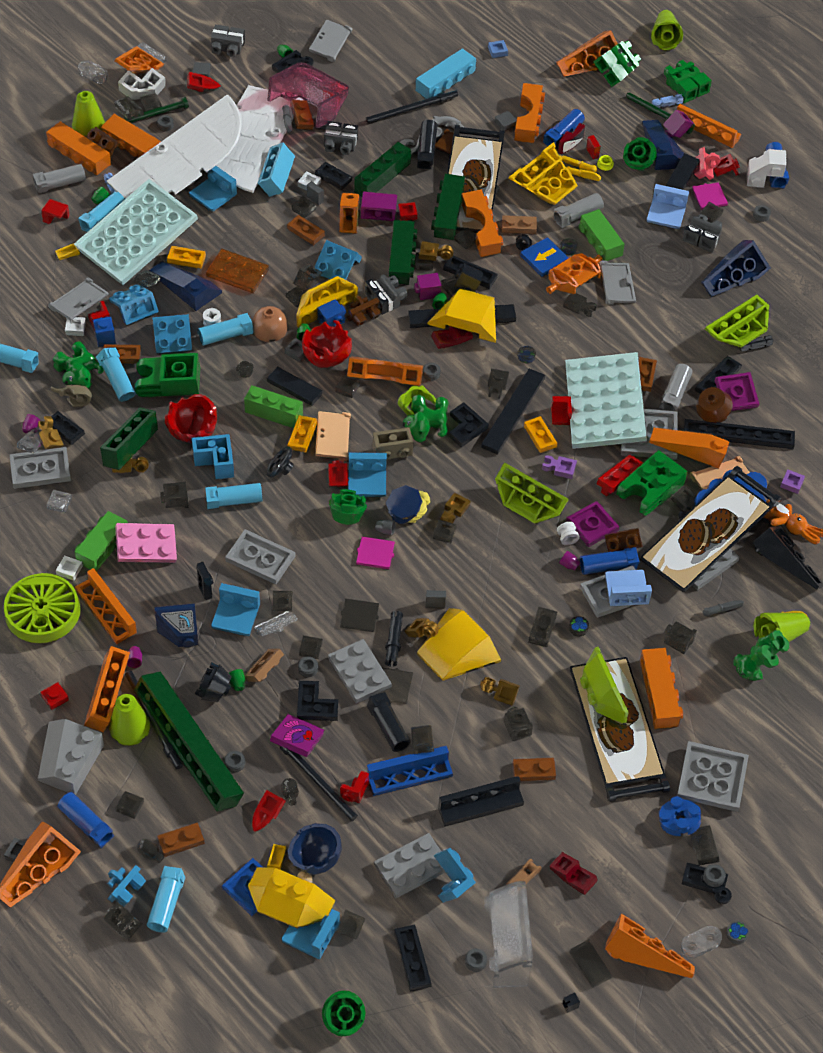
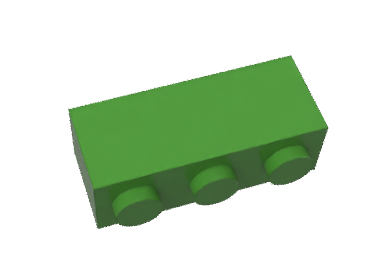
M599 209L581 215L579 229L585 234L589 244L593 245L596 249L597 255L602 256L604 261L623 256L624 242Z
M251 385L244 398L245 413L291 428L295 427L298 416H303L302 401Z
M107 511L104 516L99 518L94 529L87 533L84 541L76 546V560L82 561L84 567L90 570L94 568L97 572L117 547L116 524L128 523L127 520Z

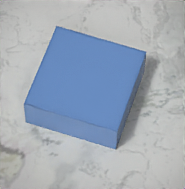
M504 40L488 43V49L492 58L508 56V49Z

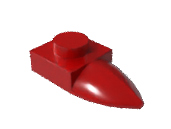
M193 72L188 73V89L203 92L204 89L209 90L221 87L218 82L210 77Z
M266 790L253 815V831L261 830L273 818L276 819L286 801Z

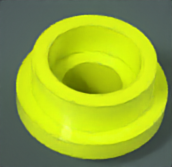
M603 155L598 159L597 166L601 170L608 171L613 168L614 161L612 157Z

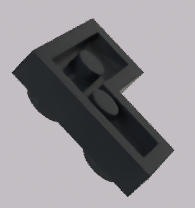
M464 402L450 411V416L460 425L449 432V437L461 448L489 428V424Z
M299 680L297 718L301 720L338 721L339 699H318L319 681Z

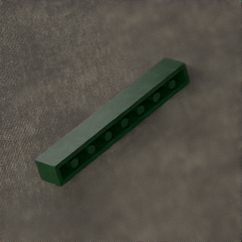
M161 671L140 676L134 690L215 810L218 812L236 807L244 792Z

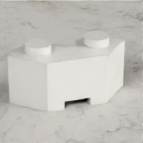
M153 68L150 69L143 79H140L128 70L118 81L119 91L131 100L155 98L165 87V77Z
M768 149L764 152V155L750 159L747 168V186L764 188L766 176L784 177L786 150Z

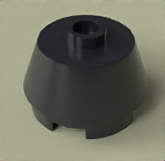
M211 662L200 681L199 688L195 691V695L201 697V700L219 702L222 695L226 697L231 688L229 682L232 676L220 664L217 665Z

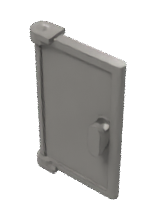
M326 20L310 46L309 51L327 58L328 61L335 62L339 51L353 29L350 26H342Z
M600 261L598 264L601 270L606 304L636 303L629 263Z
M87 277L75 288L56 301L49 303L48 307L71 321L109 295V293Z

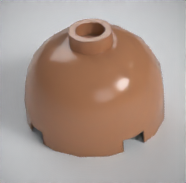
M274 306L262 307L253 316V334L259 340L269 342V340L275 339V341H278L287 333V318L279 308Z

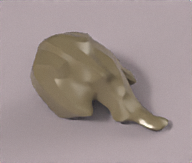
M66 385L62 389L51 386V391L58 393L60 396H69L66 400L73 407H84L90 403L92 394L86 386Z

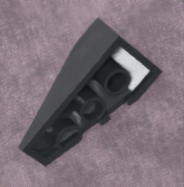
M780 525L768 528L753 541L755 550L759 555L769 559L816 590L823 587L822 581L809 565L804 564L805 557L803 554L794 550L793 547L796 544Z

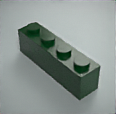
M400 142L393 145L354 178V193L359 194L361 197L363 192L377 193L411 164V149Z
M445 173L444 180H440L439 190H441V193L437 194L436 201L439 205L438 207L435 206L434 209L436 220H432L431 230H434L435 238L454 240L462 193L465 187V176Z
M394 220L389 277L395 275L398 279V284L409 285L410 278L414 276V267H411V265H415V254H412V252H416V242L413 239H417V229H414V221Z
M139 407L100 447L103 466L120 470L158 430L156 411Z

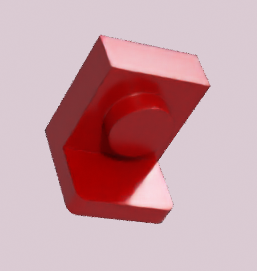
M731 154L720 158V163L714 167V172L718 177L733 170L737 176L739 175L738 168H740V165L736 158L733 159Z
M341 460L332 461V463L328 464L329 487H348V464L343 463Z
M361 771L359 776L353 779L351 787L342 784L340 796L348 802L360 804L369 784V773Z

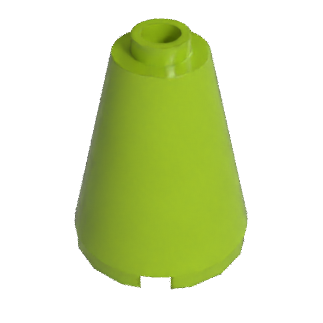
M663 10L658 14L651 32L653 44L661 50L675 49L683 40V29L674 14L669 10Z
M89 91L78 93L72 129L83 136H87L90 130L95 127L102 131L101 126L105 123V120L94 95Z
M761 613L754 620L755 637L761 638L769 635L772 631L779 630L791 642L809 630L810 620L804 613Z
M123 694L117 698L109 723L111 737L121 745L131 746L139 744L145 736H148L150 731L148 716L136 698L130 694Z

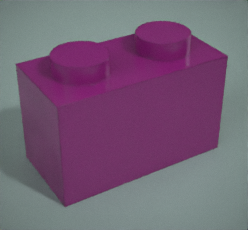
M363 192L361 219L395 220L397 209L396 194Z

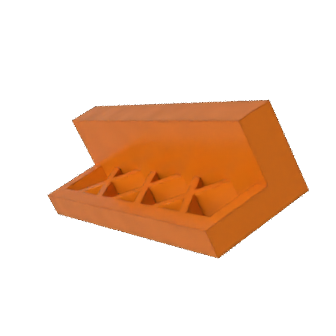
M682 104L677 106V110L684 112L695 124V131L731 148L740 140L741 134L737 130Z
M94 568L87 571L88 580L75 586V590L113 641L118 644L136 634L135 621ZM91 585L94 589L93 595L86 594L82 590ZM94 600L103 601V608L94 607ZM105 613L113 614L115 616L114 621H105ZM115 627L124 628L126 632L116 636L114 630Z

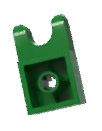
M198 353L163 354L158 358H142L138 360L136 364L137 372L140 376L147 377L139 379L135 383L134 390L138 396L157 397L199 394L201 368Z
M658 450L620 483L616 495L622 499H626L631 495L642 497L643 500L639 512L647 516L685 484L687 470Z

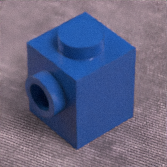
M336 299L317 307V319L321 324L326 322L329 326L333 327L336 326L333 322L334 320L339 321L340 324L345 322L346 310Z
M111 317L94 319L93 323L98 347H102L104 344H116Z

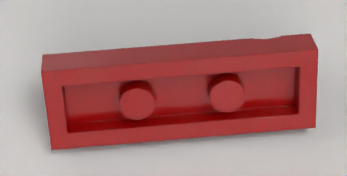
M631 454L598 478L596 484L602 487L601 493L605 496H608L609 493L612 494L618 489L620 483L640 467L643 462Z

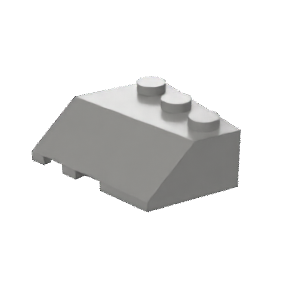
M67 719L49 722L38 781L67 793L73 792L76 795L104 747L102 733Z

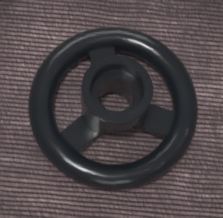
M290 446L281 449L269 463L266 475L269 478H273L279 473L287 475L293 468L294 463L290 461L293 449Z

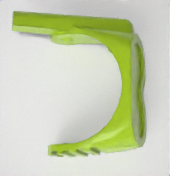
M423 385L419 387L412 386L399 397L398 406L406 415H415L413 411L407 408L414 396L422 395L434 405L436 398Z

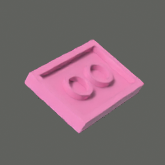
M116 524L118 562H176L174 524Z

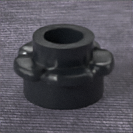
M522 234L516 237V247L519 250L523 251L532 245V240L528 235Z

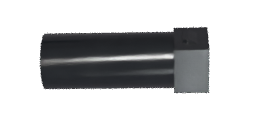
M424 120L421 123L417 168L432 169L438 127L437 123L433 120Z
M383 692L370 696L367 708L371 715L374 716L391 750L399 752L407 748L410 740L396 716L387 694Z

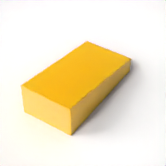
M74 243L55 251L59 260L80 255L79 249L74 246Z
M273 844L267 868L281 870L286 846Z

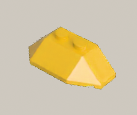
M336 276L306 291L301 297L296 314L297 327L299 328L303 323L309 324L317 320V307L334 299L343 306L353 302L354 296L358 295L357 285Z
M257 867L248 885L257 912L295 928L321 922L325 915L330 914L335 903V899L315 884L277 868Z

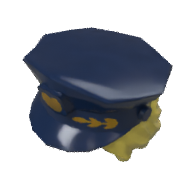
M405 485L392 490L385 503L389 511L388 513L396 523H416V520L422 518L427 512L430 497L427 492Z

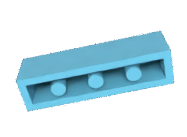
M462 48L417 77L415 91L426 99L437 96V94L442 93L469 74H472L476 69V58Z

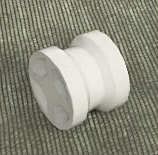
M215 308L205 310L203 313V326L221 322L220 311Z
M565 522L557 528V533L561 536L560 540L563 545H572L579 540L580 536L575 531L576 526L573 522Z

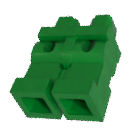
M629 41L620 42L593 61L601 73L609 70L603 76L611 87L622 81L640 65L641 58L636 53L632 55L630 52L632 45Z
M684 60L678 61L675 69L670 65L664 68V75L667 78L666 84L678 94H682L683 103L696 99V96L700 97L710 92L712 80L704 72L701 73L692 61L686 63Z

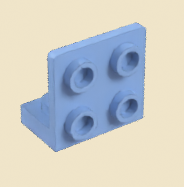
M656 184L647 222L680 229L689 191Z
M644 570L607 571L605 573L610 606L649 604L652 589L651 585H646Z

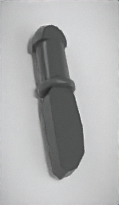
M284 105L282 107L284 124L287 132L290 133L292 131L290 107Z
M735 600L709 608L706 607L703 610V615L709 617L713 614L742 607L744 601Z

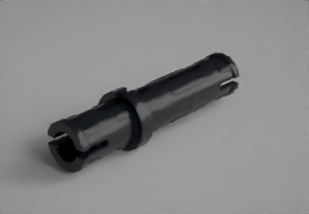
M395 611L391 612L388 642L385 644V665L391 667L392 661L393 667L397 666L398 652L401 650L400 634L403 613L397 611V616H395Z

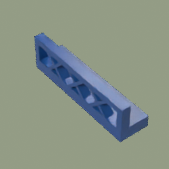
M447 746L368 764L367 773H369V784L373 796L453 777L448 760L449 751ZM444 764L446 772L438 773L433 769L436 765ZM420 769L427 772L425 777L422 778L413 774L416 770ZM399 774L407 777L405 782L401 783L393 779ZM383 779L387 781L385 787L376 789L374 780Z

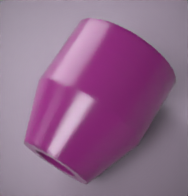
M27 414L23 421L22 431L28 435L32 434L37 429L40 419L35 415Z
M567 550L559 564L567 569L576 570L580 561Z
M132 646L128 651L130 654L127 666L138 668L142 665L143 655L139 647Z

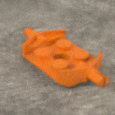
M583 253L575 254L549 270L548 278L552 285L546 288L547 293L551 294L555 290L575 294L576 288L596 275L597 278H600L601 270L598 263L603 260L602 256L597 255L591 258Z

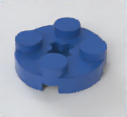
M678 796L671 798V801L665 803L659 811L661 827L666 833L673 836H681V833L687 832L688 835L694 833L701 825L700 807L692 801ZM676 816H684V818L676 819Z

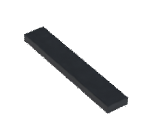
M514 304L495 305V323L516 322ZM440 309L408 311L410 328L435 327L428 325V321Z
M530 368L528 369L482 442L481 448L497 455L499 454L543 383L545 374Z
M685 419L684 431L712 434L732 443L794 449L795 431L691 419Z

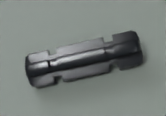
M771 335L764 336V338L758 337L742 348H739L743 352L748 351V349L762 348L764 345L771 346L774 340Z

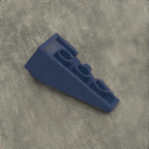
M659 120L642 121L646 139L651 141L656 147L657 154L653 162L654 170L675 169L684 155L683 151L666 132V129Z
M743 240L720 261L701 283L709 296L712 297L736 286L759 279L771 267L754 240Z
M163 261L149 270L150 274L195 311L222 294V290L211 281Z

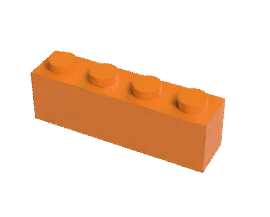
M115 113L101 126L104 133L120 143L118 146L120 149L127 150L134 157H141L162 142Z
M60 121L46 132L47 143L51 148H55L62 155L72 159L76 164H82L87 171L98 175L111 165L110 152Z
M110 646L103 660L84 726L104 732L110 723L130 652Z
M666 648L644 649L641 652L640 665L654 729L678 727L680 719H683V709L678 705L679 692L674 687L675 674L670 670L671 657L667 655Z

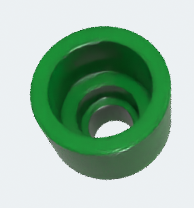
M280 44L277 47L278 54L282 58L294 52L288 45Z
M101 186L94 192L91 200L94 204L98 205L109 197L110 194Z
M441 292L434 297L432 303L434 309H441L448 302L446 294Z
M303 323L297 329L298 340L302 341L306 329L311 331L308 324Z
M236 669L229 672L232 676L230 684L234 690L241 691L245 689L246 678L244 671Z

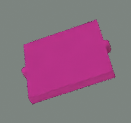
M719 182L692 186L693 193L701 210L728 206Z
M361 537L360 547L357 548L356 564L390 569L391 560L394 558L395 541Z

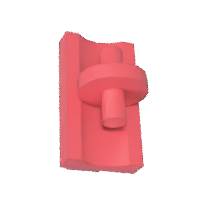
M702 147L699 149V155L695 157L700 160L694 175L698 179L707 177L711 180L714 178L713 168L720 163V157L713 152L710 154L706 153L705 148Z

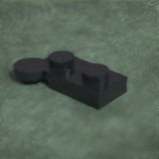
M295 50L272 64V70L284 78L302 66L306 68L312 67L314 61L309 56L302 57L301 53Z
M687 862L682 885L713 893L715 900L720 904L730 902L732 893L725 887L728 879L727 873H725L726 877L722 885L711 887L703 879L706 867Z

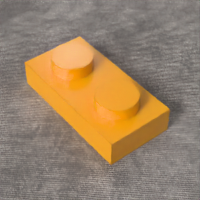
M171 246L167 263L202 269L206 251Z
M299 415L288 446L295 451L306 453L317 425V418Z
M541 416L524 422V428L540 453L557 448V441Z

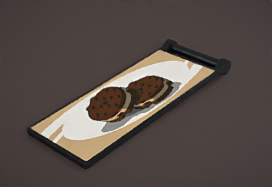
M455 125L447 174L465 176L463 193L482 189L484 196L488 198V208L492 209L493 212L505 131L500 130L498 132ZM459 134L499 138V140L459 136ZM461 205L456 231L472 233L481 231L484 226L478 220L466 217Z
M735 466L727 477L641 556L640 560L680 591L685 592L772 508L776 507L781 502L782 497L778 494H773L745 474L742 468ZM738 477L739 479H741L743 482H745L750 487L755 489L757 492L762 494L764 497L769 499L770 502L767 503L764 500H762L760 497H758L753 492H751L746 487L737 482L735 478Z
M622 657L605 660L628 710L627 722L623 724L597 713L594 706L590 705L587 690L582 688L580 682L586 664L570 666V673L606 788L608 801L613 802L618 798L658 791L663 793L670 792L669 781L666 778L628 658ZM655 779L660 780V783L615 791L613 789L614 786Z

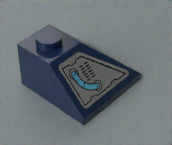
M195 604L154 607L157 633L178 647L198 645Z

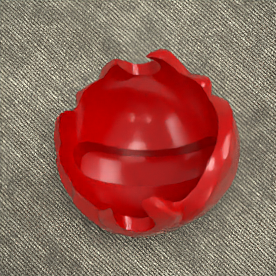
M337 320L333 321L336 326L331 327L326 322H323L320 326L312 328L311 331L306 329L302 339L304 355L316 367L328 368L343 363L351 353L352 338L348 336V331L343 330L340 322Z
M194 394L188 399L180 398L178 403L169 402L168 415H165V425L171 435L189 444H192V438L212 436L217 423L216 406L208 397L202 394Z

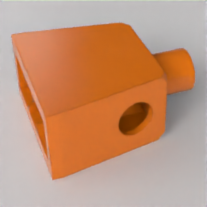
M342 193L339 232L357 233L359 194ZM350 215L352 220H346V216Z

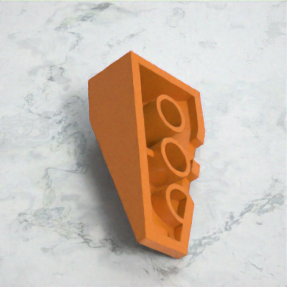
M611 30L604 31L556 63L563 77L599 70L593 61L618 43Z
M137 46L115 59L116 63L136 75L149 72L151 68L158 70L164 66V63Z
M655 427L649 440L651 444L718 469L729 445L728 440L712 434Z
M42 821L28 838L1 881L0 900L11 908L30 895L38 886L46 884L57 873L65 871L81 851L52 826Z
M620 914L605 946V950L611 957L688 978L694 976L695 966L675 951H667L661 940L657 937L654 939L650 938L644 933L645 928L625 915Z

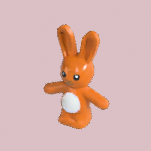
M778 504L763 517L768 519L772 526L786 525L787 530L791 534L801 535L811 544H819L820 537H823V529L808 524L806 518L801 514H792V506L790 504L785 506Z

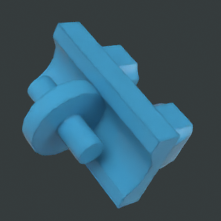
M137 865L134 866L125 878L123 874L126 870L122 867L118 872L113 869L109 871L108 875L111 880L107 884L111 888L118 884L117 888L107 898L109 901L113 902L116 900L125 906L133 897L125 887L130 884L138 891L146 882L144 877L138 873L140 868Z

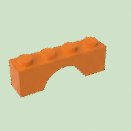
M523 83L520 106L528 110L529 113L517 117L514 141L534 143L535 137H538L539 127L537 125L541 123V115L539 114H542L543 104L541 102L544 103L545 93L542 92L543 85Z
M482 189L462 193L461 205L465 216L478 220L484 226L481 231L476 233V246L480 257L501 253L503 239L501 235H498V225L493 221L492 209L488 208L487 196H484Z
M351 356L349 358L347 376L364 379H383L420 386L423 366Z

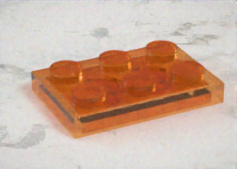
M221 249L207 269L206 277L254 294L269 271V265Z

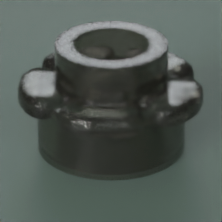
M242 361L236 366V371H238L239 376L247 378L252 375L254 365L251 362Z

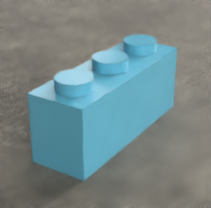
M284 142L270 147L258 180V184L269 197L276 194L279 195L284 191L295 155Z

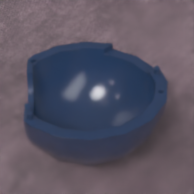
M314 823L298 830L290 842L289 849H287L290 861L298 870L315 875L328 871L338 862L342 845L340 835L335 828L327 824Z

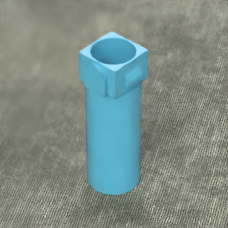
M114 192L90 212H85L78 218L81 229L88 232L122 203L125 198L119 192Z
M248 313L237 315V318L198 328V334L204 346L240 335L253 334V325Z
M0 343V362L22 368V371L33 373L39 364L38 352L29 349L25 351Z
M116 347L103 348L96 358L99 365L103 367L118 400L123 402L133 398L136 392L122 366Z
M261 483L205 488L207 509L263 502Z
M164 866L161 882L147 922L149 929L161 933L168 931L180 890L186 878L182 868Z

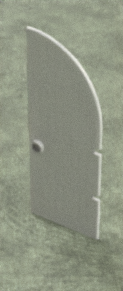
M248 85L237 104V107L241 108L238 109L241 116L239 139L230 154L216 165L236 179V187L248 192H254L270 147L280 144L287 132L282 107L284 105L290 107V119L292 122L294 117L290 106L291 100H303V98Z
M229 95L224 96L108 179L107 183L125 199L148 179L152 180L167 193L173 192L176 195L201 177V170L208 172L224 160L233 150L241 132V116L237 105Z

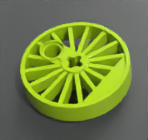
M33 574L19 580L10 588L4 600V617L8 628L18 638L31 643H47L62 638L74 628L80 616V602L74 587L66 579L54 574ZM37 589H40V597L36 591ZM59 617H62V618H65V619H68V620H67L66 622H64V621L61 620ZM52 620L59 625L58 628H53ZM27 623H29L26 630L22 629Z

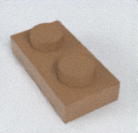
M502 215V233L536 234L537 217Z
M268 649L245 674L246 680L248 682L263 681L271 668L279 664V660L284 655L280 649Z

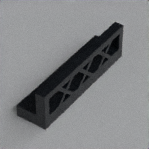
M519 776L439 797L438 810L444 827L523 806L524 800L520 792L521 781Z

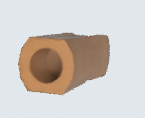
M529 859L506 883L507 889L516 895L540 872L542 867L536 866L533 860Z

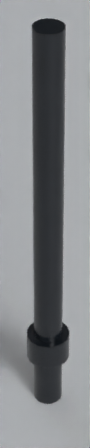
M458 91L442 92L432 98L366 117V122L368 124L438 102H447L448 99L458 97Z
M132 671L126 672L125 676L164 747L163 751L166 757L170 758L176 770L182 768L183 764L174 747L134 690L138 683Z
M280 746V750L285 755H289L351 821L357 818L358 815L298 753Z

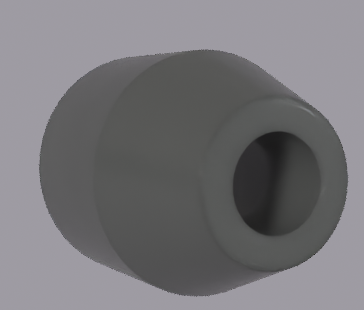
M383 519L377 521L375 530L381 534L393 535L395 532V520Z

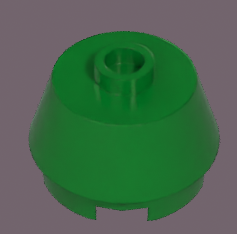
M637 137L626 144L623 159L632 169L638 171L646 170L651 167L656 158V147L648 139Z
M340 490L339 494L333 493L329 500L332 518L336 522L345 525L358 523L367 508L365 496L360 497L356 495L354 490Z
M350 991L333 993L327 998L322 1008L324 1025L331 1033L337 1036H349L356 1033L365 1020L366 1011L363 1001L358 995Z

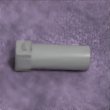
M82 164L46 173L33 174V180L37 193L40 194L48 192L49 189L85 181L86 176Z
M594 193L567 206H560L554 209V221L561 228L571 225V222L580 219L581 215L602 209L604 207L603 200L598 193Z
M678 364L675 367L663 394V400L659 406L660 410L677 411L693 373L688 365Z

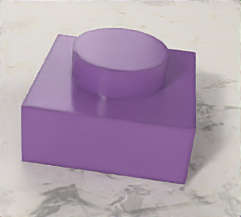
M787 469L780 488L798 494L805 476Z

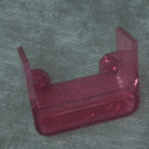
M296 63L269 78L267 101L271 102L280 96L287 101L300 97L318 107L316 127L319 128L327 124V121H332L336 118L348 96L349 86L309 64Z

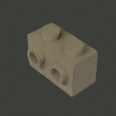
M410 427L374 432L372 441L374 453H387V460L413 456V439Z

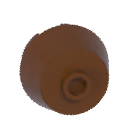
M711 387L705 389L700 394L696 410L703 420L721 423L730 414L733 402L728 393L719 388Z

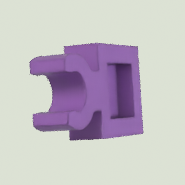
M545 456L544 462L546 463H543L542 470H554V475L573 478L577 460L561 456L558 457V460H555L552 456Z

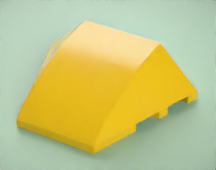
M554 142L545 148L538 157L522 169H518L508 178L552 205H556L578 187L569 169L563 164L562 156L558 155Z
M460 288L428 321V325L442 329L449 325L478 333L479 339L496 343L494 297Z
M449 608L437 624L439 626L438 634L435 637H428L417 652V655L442 681L465 674L468 670L484 668V665L501 662L490 636L464 610Z

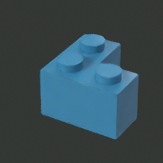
M229 434L192 438L195 466L214 465L215 479L234 478V464Z

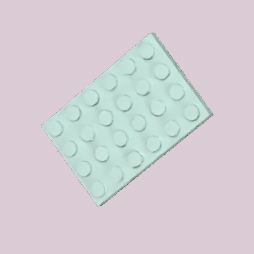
M148 179L74 243V246L111 277L124 285L190 227L198 217L197 214L152 180Z
M638 352L565 360L568 396H571L572 406L570 425L573 449L647 441Z

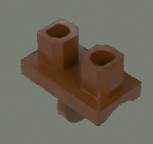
M97 127L92 128L87 135L89 140L110 152V157L115 148L120 144Z
M354 296V303L350 304L352 309L349 311L350 315L347 316L349 322L353 320L359 327L367 321L364 314L368 313L372 320L378 318L381 314L378 307L380 301L378 298L368 301L366 297Z
M639 528L604 535L608 552L643 547Z

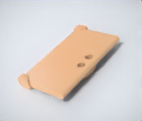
M318 411L316 456L338 458L341 461L349 460L350 413L342 412V414Z
M737 456L735 459L721 463L719 469L711 466L696 472H690V478L698 484L701 490H705L712 480L722 479L726 471L733 470L735 466L742 468L745 474L750 472L743 464L742 458Z

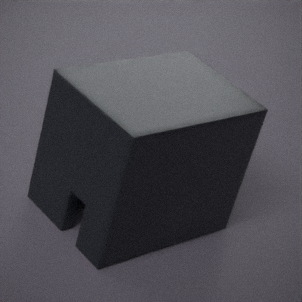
M572 993L563 998L562 1005L564 1008L568 1007L566 1012L569 1013L579 1008L580 1000L576 993Z

